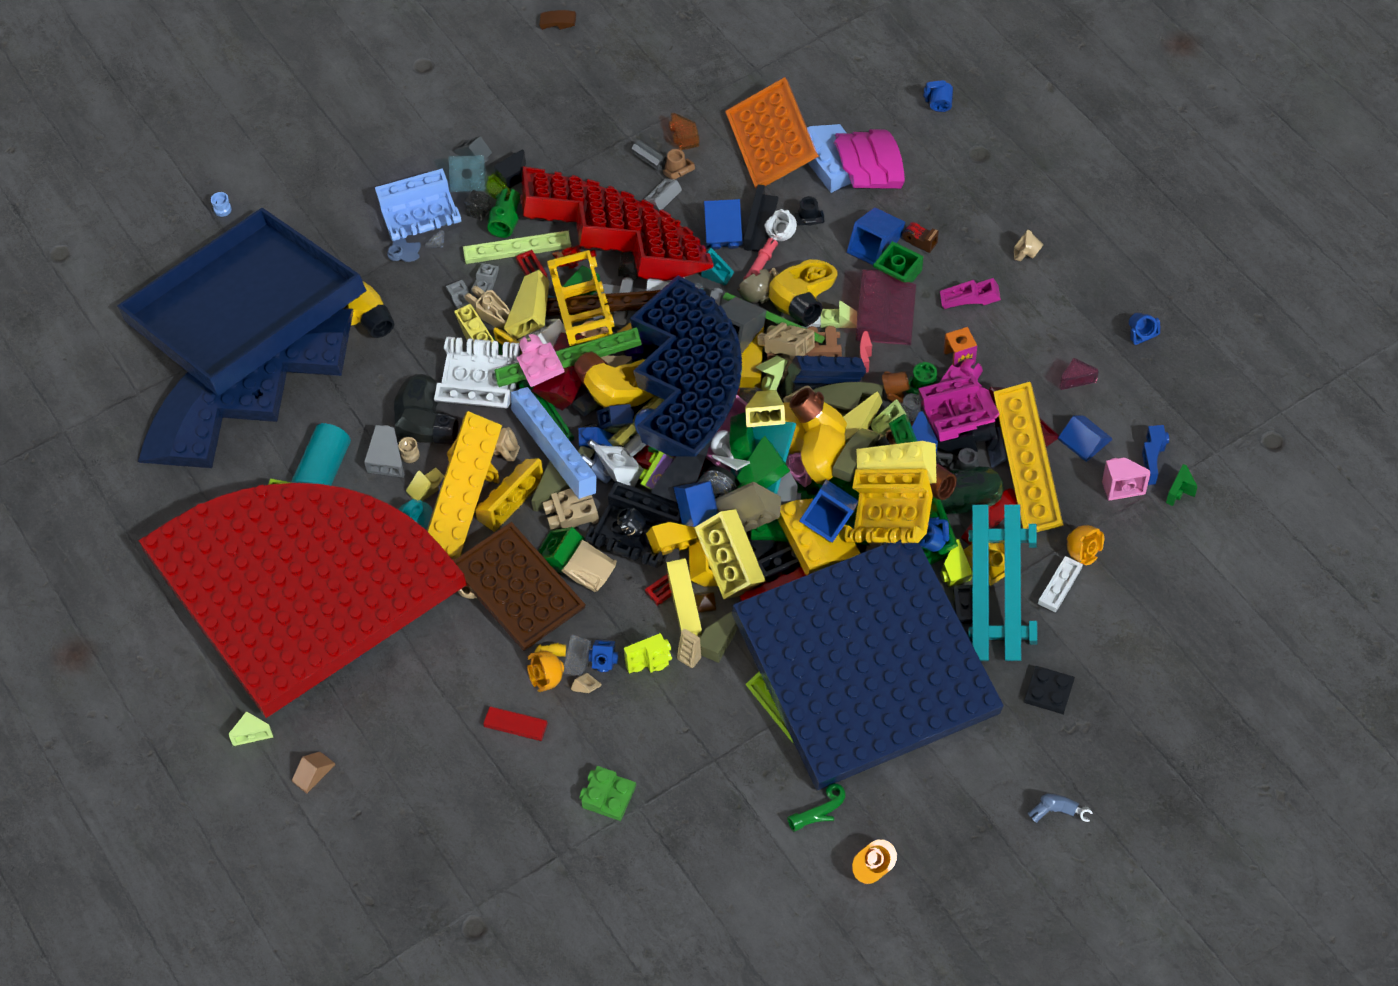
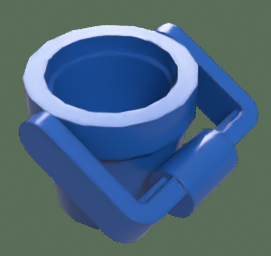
M1135 313L1130 317L1131 340L1135 345L1160 334V320L1158 318L1143 313Z

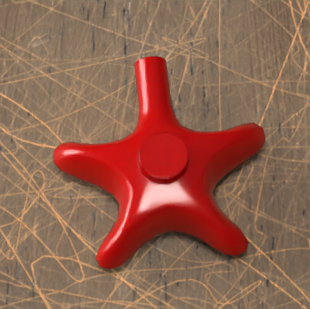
M582 246L569 247L562 250V252H554L552 254L557 259L582 252ZM590 251L591 257H596V251ZM585 259L559 265L557 267L568 266V268H575L578 266L579 262Z

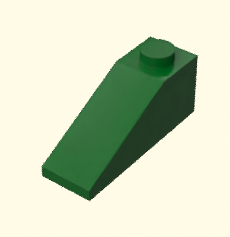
M743 412L732 416L730 419L729 443L733 457L747 461L756 448L753 428L746 427V415Z

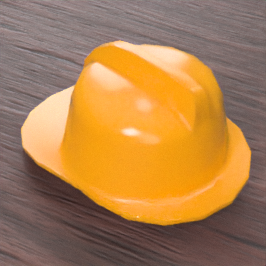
M875 840L858 852L852 863V871L855 878L864 884H872L889 872L897 860L894 846L885 840Z

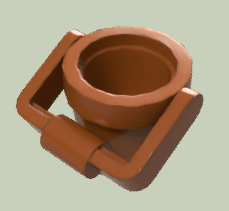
M884 372L882 380L887 398L891 401L897 399L899 403H902L905 400L904 391L910 389L906 372Z

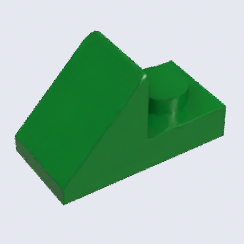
M1182 465L1168 493L1166 503L1174 506L1176 500L1180 501L1183 493L1192 497L1196 496L1198 487L1187 465Z

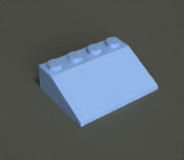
M840 124L807 127L819 157L808 162V164L830 193L851 184L849 175L842 167L838 150L834 144L836 140L835 134L846 133V131Z

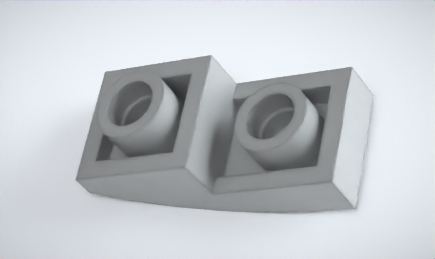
M482 263L476 273V281L473 287L478 286L484 292L492 290L499 266ZM471 288L470 292H471L472 296L477 297V296L472 292V288Z

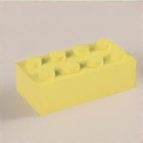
M736 509L721 511L694 527L723 599L739 597L746 591L765 582Z

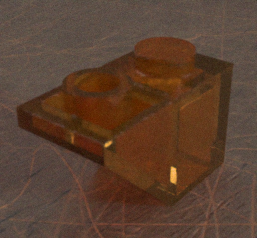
M671 113L669 128L670 131H674V134H672L674 144H677L680 150L699 147V134L695 122L676 113Z

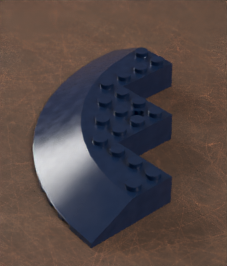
M678 275L629 318L632 329L637 327L640 338L659 346L657 350L633 370L637 386L664 399L637 427L642 443L669 456L696 457L717 433L734 404L742 374V352L737 332L722 306H719L712 296L709 297L703 289H698L694 283Z
M340 309L329 319L323 321L315 329L306 333L299 340L289 345L285 350L272 357L271 360L265 362L219 396L187 372L168 394L156 413L144 439L138 462L212 468L222 418L277 422L287 372L342 376L353 309Z

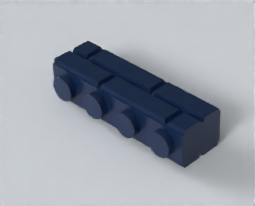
M806 355L795 356L788 367V372L793 383L836 384L860 382L861 377L866 373V368L862 358Z

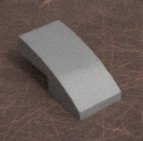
M463 280L446 286L456 309L469 304L464 298L469 293V289Z
M636 433L623 446L633 457L646 444L642 443L640 435Z

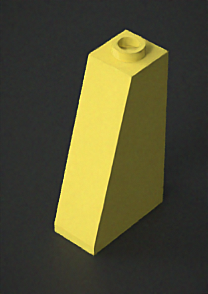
M540 270L524 276L504 326L508 334L515 339H519L545 326L550 281Z
M776 390L757 391L745 407L746 427L785 424L784 404Z
M686 558L666 562L668 581L680 632L686 629L697 636L702 635Z

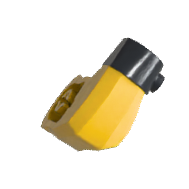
M809 259L803 261L798 265L785 269L773 278L769 285V298L777 310L796 319L800 326L807 327L821 316L822 304L816 297L832 287L838 276L837 270L833 265L821 260Z

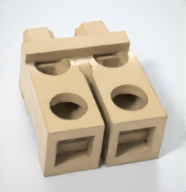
M782 322L778 326H769L767 334L760 333L758 335V345L764 346L766 353L790 355V360L793 361L795 356H804L815 347L814 330L792 325L787 326V323Z
M570 488L558 494H551L552 499L542 503L546 515L554 512L557 514L547 517L550 529L560 527L561 529L575 528L592 522V524L599 523V516L592 495L578 499Z

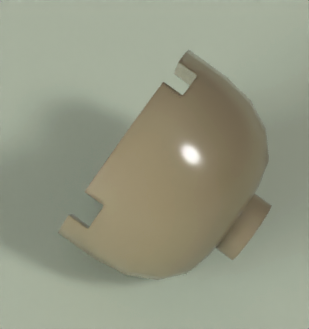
M767 269L760 270L761 274L757 276L755 274L750 275L740 283V288H737V290L746 301L750 303L761 302L763 304L770 299L769 285L773 278Z

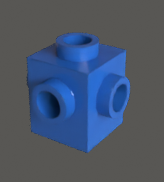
M595 640L593 650L589 651V662H592V669H597L599 672H608L612 670L614 664H617L618 652H615V641Z

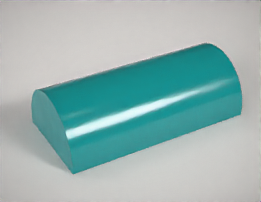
M327 423L318 424L291 483H313L331 486L351 442L350 436L343 429Z

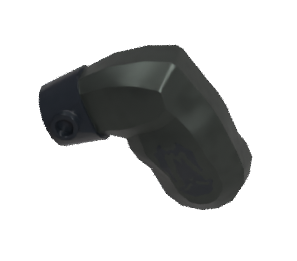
M424 374L414 375L406 379L394 400L395 431L402 438L412 437L421 443L453 444L458 435V418L436 413L438 402L434 401L437 383L432 377Z

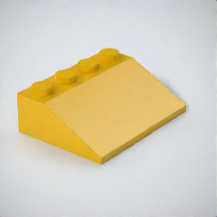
M813 499L794 500L781 505L780 518L777 519L806 575L861 554L855 543H847L845 541L846 525L843 526L832 543L799 521Z

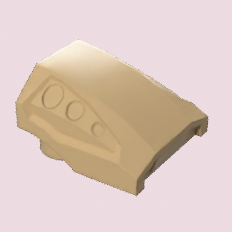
M581 540L573 556L561 571L576 583L591 589L593 592H597L614 570L617 560H612L588 542Z

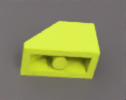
M959 539L956 540L958 547L949 552L940 572L943 582L947 583L948 588L968 582L973 576Z

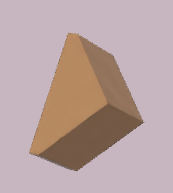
M321 752L303 756L292 778V782L305 793H308L335 766V763Z

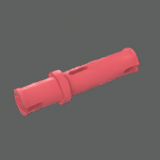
M768 238L763 249L759 250L758 257L743 280L752 274L756 276L760 274V270L763 269L767 261H770L772 253L778 245L775 239L771 243L773 238Z

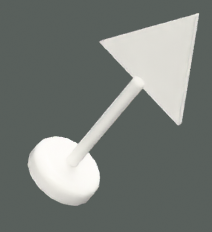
M726 430L718 431L711 439L710 448L715 454L712 457L735 470L750 464V461L733 457L729 443L730 432Z

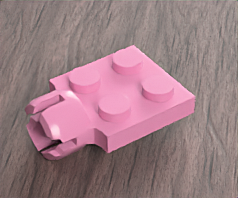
M529 334L530 342L527 341L526 337L521 339L519 347L522 354L516 358L530 387L565 372L551 342L543 344L540 338L534 334Z

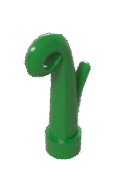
M836 783L830 784L826 789V794L831 801L807 811L788 816L787 821L792 831L796 832L811 823L834 821L833 816L826 815L843 803L845 799L844 788ZM836 790L839 793V795H834L832 791Z

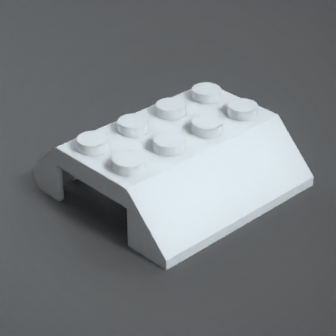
M446 337L444 350L447 353L442 383H437L434 401L508 408L511 403V392L515 391L517 382L499 387L494 370L518 363L516 357L520 356L519 343L511 342L509 348V342H504L503 355H499L497 341L468 339L467 352H463L462 338Z

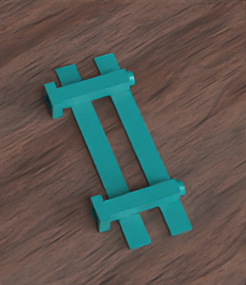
M973 505V530H969V542H973V627H969V639H973V647L980 661H989V640H1005V661H1021V640H1029V645H1037V621H1029V626H1021V543H1029V548H1037V524H1029V529H1021L1020 505H1004L1005 529H989V505ZM989 543H1005V626H989Z

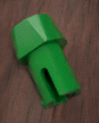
M503 189L496 196L495 207L490 210L487 228L496 237H509L518 223L519 218L516 211L520 202V194L514 189L511 190L509 199L505 198L508 189Z

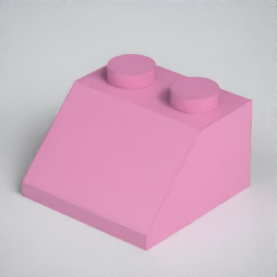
M1112 458L1106 461L1102 484L1108 501L1146 494L1150 470L1127 458Z

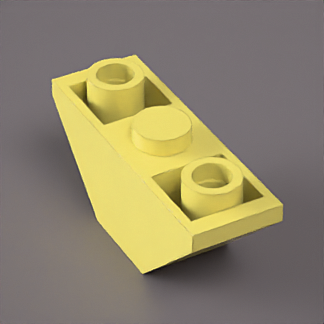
M471 303L454 311L467 341L468 339L494 341Z

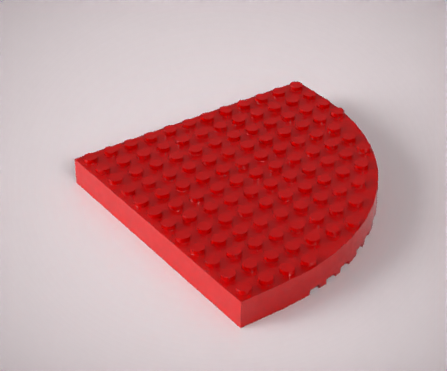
M283 483L259 485L222 495L205 503L198 504L138 540L145 554L265 718L271 716L467 585L464 573L426 529L408 515L370 495L343 487L324 484Z

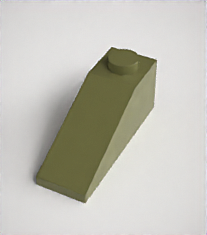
M732 611L707 627L703 634L698 636L700 637L701 656L717 663L720 662L738 630V626L732 616Z

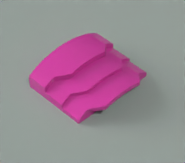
M870 129L869 132L835 134L836 140L834 144L838 150L842 167L848 173L853 188H902L905 182L903 162L898 145L889 131L885 129Z
M974 375L919 388L924 412L939 442L959 437L958 434L974 430L977 429V426L995 422V418L1000 415L989 390L979 387Z

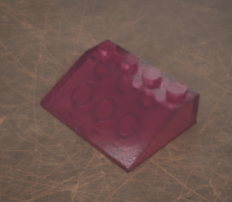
M862 269L856 341H861L863 332L868 331L871 342L911 345L916 284L903 282L882 271Z

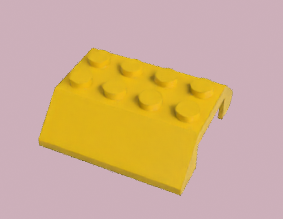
M855 469L852 488L860 494L854 529L846 525L845 541L847 543H862L866 539L868 543H896L901 539L902 543H919L927 534L933 497L927 470Z

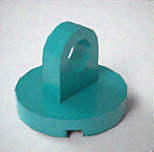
M412 499L398 509L427 530L433 513L432 507L428 503Z

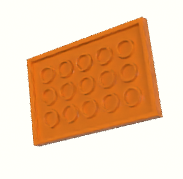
M785 77L725 111L756 189L758 184L767 186L819 157L789 82Z

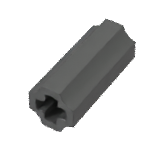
M638 140L632 147L633 154L655 169L661 170L665 167L667 157L644 141Z

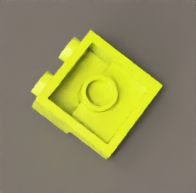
M661 633L625 647L624 656L628 673L639 672L645 667H648L650 672L663 670L669 665V661L672 660L669 641L667 639L664 640Z

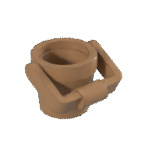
M672 149L668 152L665 170H663L666 177L675 180L695 170L694 162L685 159V154L682 150Z

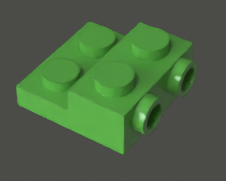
M597 766L595 771L591 770L589 773L588 782L590 783L588 787L583 788L580 793L582 808L621 821L636 788V782L619 777L616 772Z

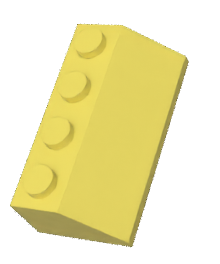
M917 441L856 449L857 469H926L930 484L936 483L935 443Z

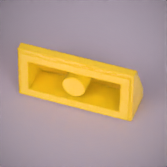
M494 328L495 341L501 345L504 342H509L510 348L511 342L520 343L505 331Z

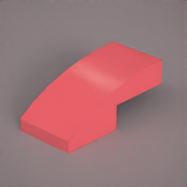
M864 331L860 343V358H862L866 373H868V357L872 356V344L868 331Z

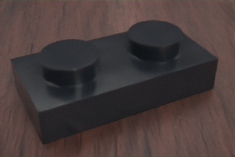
M954 585L953 593L956 615L961 624L973 623V585Z

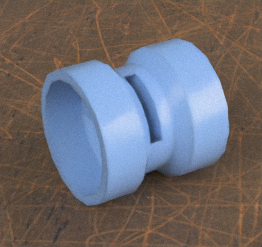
M224 192L213 194L211 203L215 214L219 217L229 215L232 209L228 195Z

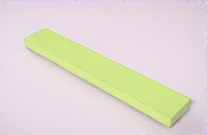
M568 230L463 246L465 263L470 264L516 257L530 250H533L535 254L571 247Z

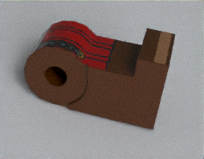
M912 222L904 230L902 237L906 242L930 253L938 243L939 231L933 228L930 231Z

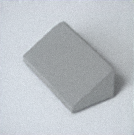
M664 179L644 200L654 204L653 208L660 211L682 191V188L677 180Z

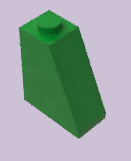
M766 436L760 440L747 460L750 461V464L744 466L738 474L737 479L741 483L738 487L740 488L755 482L767 489L790 472V469Z

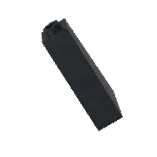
M711 441L696 457L675 456L652 487L650 493L677 502L674 487L697 482Z

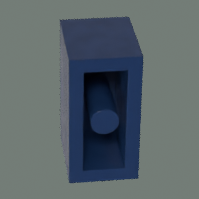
M631 404L608 406L598 410V426L601 429L621 428L633 423L634 411L631 409Z

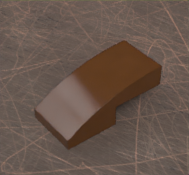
M569 10L543 12L540 14L539 26L542 30L558 26L560 30L575 26L576 12Z

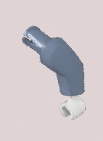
M1049 793L1041 796V802L1028 812V815L1033 817L1032 819L1036 823L1049 811H1060L1072 816L1077 813L1086 822L1090 820L1084 817L1083 813H1092L1090 808H1079V803L1067 797Z

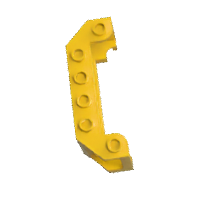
M590 250L547 261L569 346L613 335L611 328L614 327L613 317L607 304L606 295L602 293L604 292L602 281L598 282L594 268L598 266L595 256L591 257ZM588 259L593 277L592 280L562 287L557 266ZM591 291L597 292L601 305L600 308L569 315L565 302L566 298ZM596 316H604V319L572 327L574 322ZM604 326L608 329L607 333L580 340L575 339V335L581 332Z

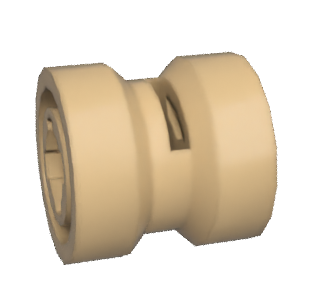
M412 437L401 439L398 445L401 459L406 463L417 461L420 456L417 441Z

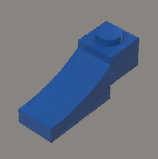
M1164 425L1148 426L1147 442H1144L1142 450L1144 467L1150 470L1148 485L1156 484L1158 477L1157 458L1160 452L1165 451L1166 444L1169 443V434L1165 432Z

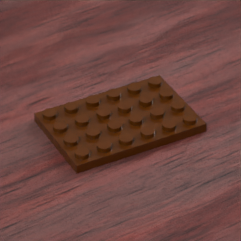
M512 522L454 560L455 564L464 573L466 586L523 651L585 608L586 604Z

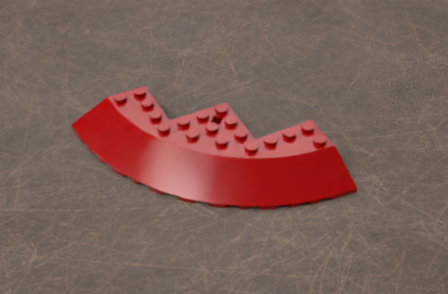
M522 167L523 216L530 219L544 218L548 221L555 219L567 223L571 221L576 222L579 244L584 248L614 249L621 252L633 251L638 277L668 281L673 280L678 275L686 277L713 268L714 264L710 253H706V247L700 244V239L693 236V232L687 226L682 227L680 225L681 221L672 218L668 212L663 209L658 211L653 208L654 204L644 199L638 201L634 199L633 194L626 191L618 193V190L612 186H608V188L599 186L600 182L588 179L585 182L575 175L565 177L562 176L561 172L555 171L554 174L545 173V169Z

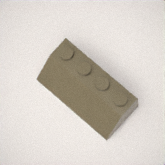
M751 482L715 499L718 513L727 510H737L745 532L780 518L781 497L755 482Z

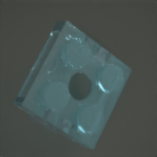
M484 155L449 156L450 192L486 191ZM466 168L472 171V176L469 179H465L462 176V171Z

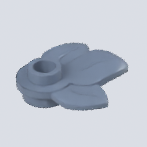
M400 238L389 247L387 252L388 258L392 261H415L420 257L418 252L421 243H407L405 238Z

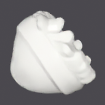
M780 209L774 212L764 226L770 238L780 242L793 236L797 223L789 210L784 211Z

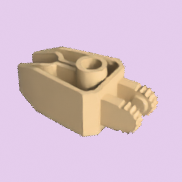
M474 286L472 292L479 299L467 293L464 296L469 304L471 303L480 319L494 327L504 329L510 314L507 305L493 290L484 292L478 286Z

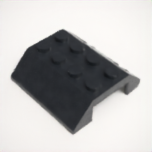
M616 481L608 494L609 505L595 530L591 526L585 541L592 545L595 544L597 547L607 545L606 549L608 551H613L627 558L631 557L633 560L642 558V563L658 568L664 564L668 554L662 555L661 551L659 554L653 553L646 533L652 526L663 523L682 524L678 503ZM624 508L637 509L646 519L643 533L638 536H627L617 525L618 514Z

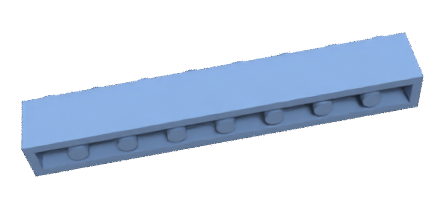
M526 387L511 392V410L578 499L595 494V473L531 390Z

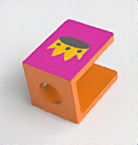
M968 327L945 334L944 353L954 352L953 366L957 368L960 367L965 359L975 360L972 365L976 363L977 344Z

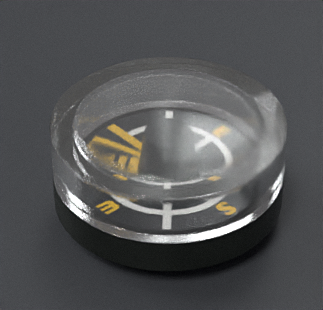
M717 466L710 467L700 480V482L711 481L715 499L738 489V485H740L738 479L731 472Z

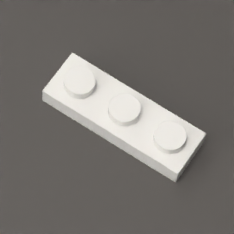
M1065 556L1040 597L1038 604L1056 613L1080 573L1083 564Z

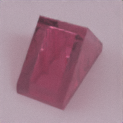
M1073 358L1061 376L1060 389L1097 383L1099 371L1097 368Z

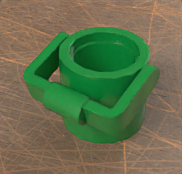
M929 362L917 364L913 369V376H910L909 385L911 386L912 384L913 388L910 387L909 390H906V393L920 397L919 388L938 384L936 383V367Z

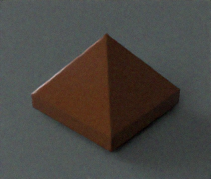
M714 592L694 594L698 612L716 610Z

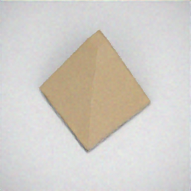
M586 673L574 680L571 690L590 693L601 687L602 684Z

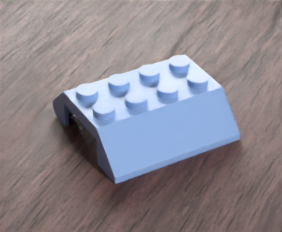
M443 168L375 187L382 215L392 241L406 238L408 235L414 236L417 233L421 234L435 228L438 229L444 225L449 226L452 223L462 222L458 208L455 207L449 192Z

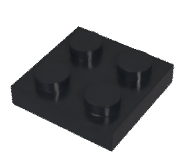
M1035 666L1024 703L1064 715L1075 677Z

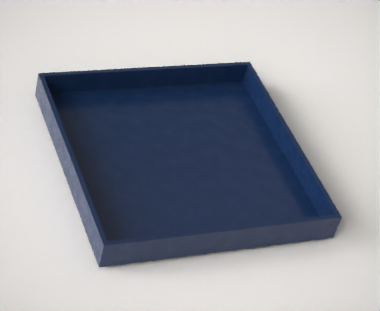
M260 208L124 300L117 307L126 323L219 396L265 362L271 360L272 357L285 350L289 345L299 340L306 333L315 329L323 321L329 319L340 309H343L350 302L360 297L367 290L360 274L264 208Z
M901 539L896 543L890 542L733 605L732 616L817 791L999 715L1004 707L919 543H902Z

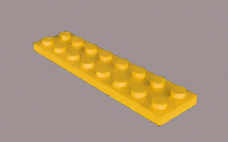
M1031 382L995 391L994 397L1000 414L999 420L1018 505H1020L1023 529H1029V524H1037V532L1063 526Z
M469 411L465 413L427 528L428 533L442 546L453 561L461 555L502 425Z

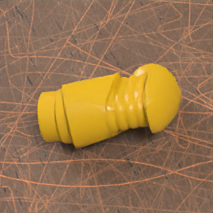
M559 642L546 646H541L540 644L534 651H549L557 657H566V645L559 644Z

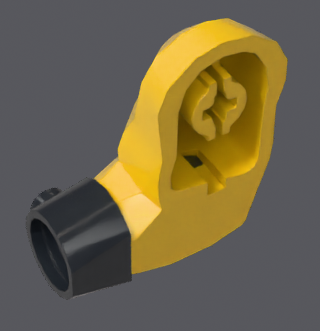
M363 281L367 291L343 309H353L351 326L360 322L374 338L384 337L394 328V320L388 308L383 304L379 294L373 287Z

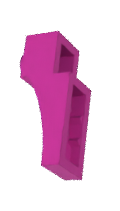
M994 278L979 283L971 280L940 291L941 303L944 309L966 304L987 305L1001 300L999 286Z

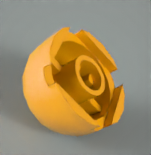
M1078 526L1067 537V551L1075 561L1086 566L1096 561L1098 557L1095 555L1098 550L1102 551L1104 533L1093 526Z
M549 651L530 653L528 660L531 659V665L527 666V670L533 687L538 686L539 689L537 691L539 692L555 688L562 679L564 671L563 662Z

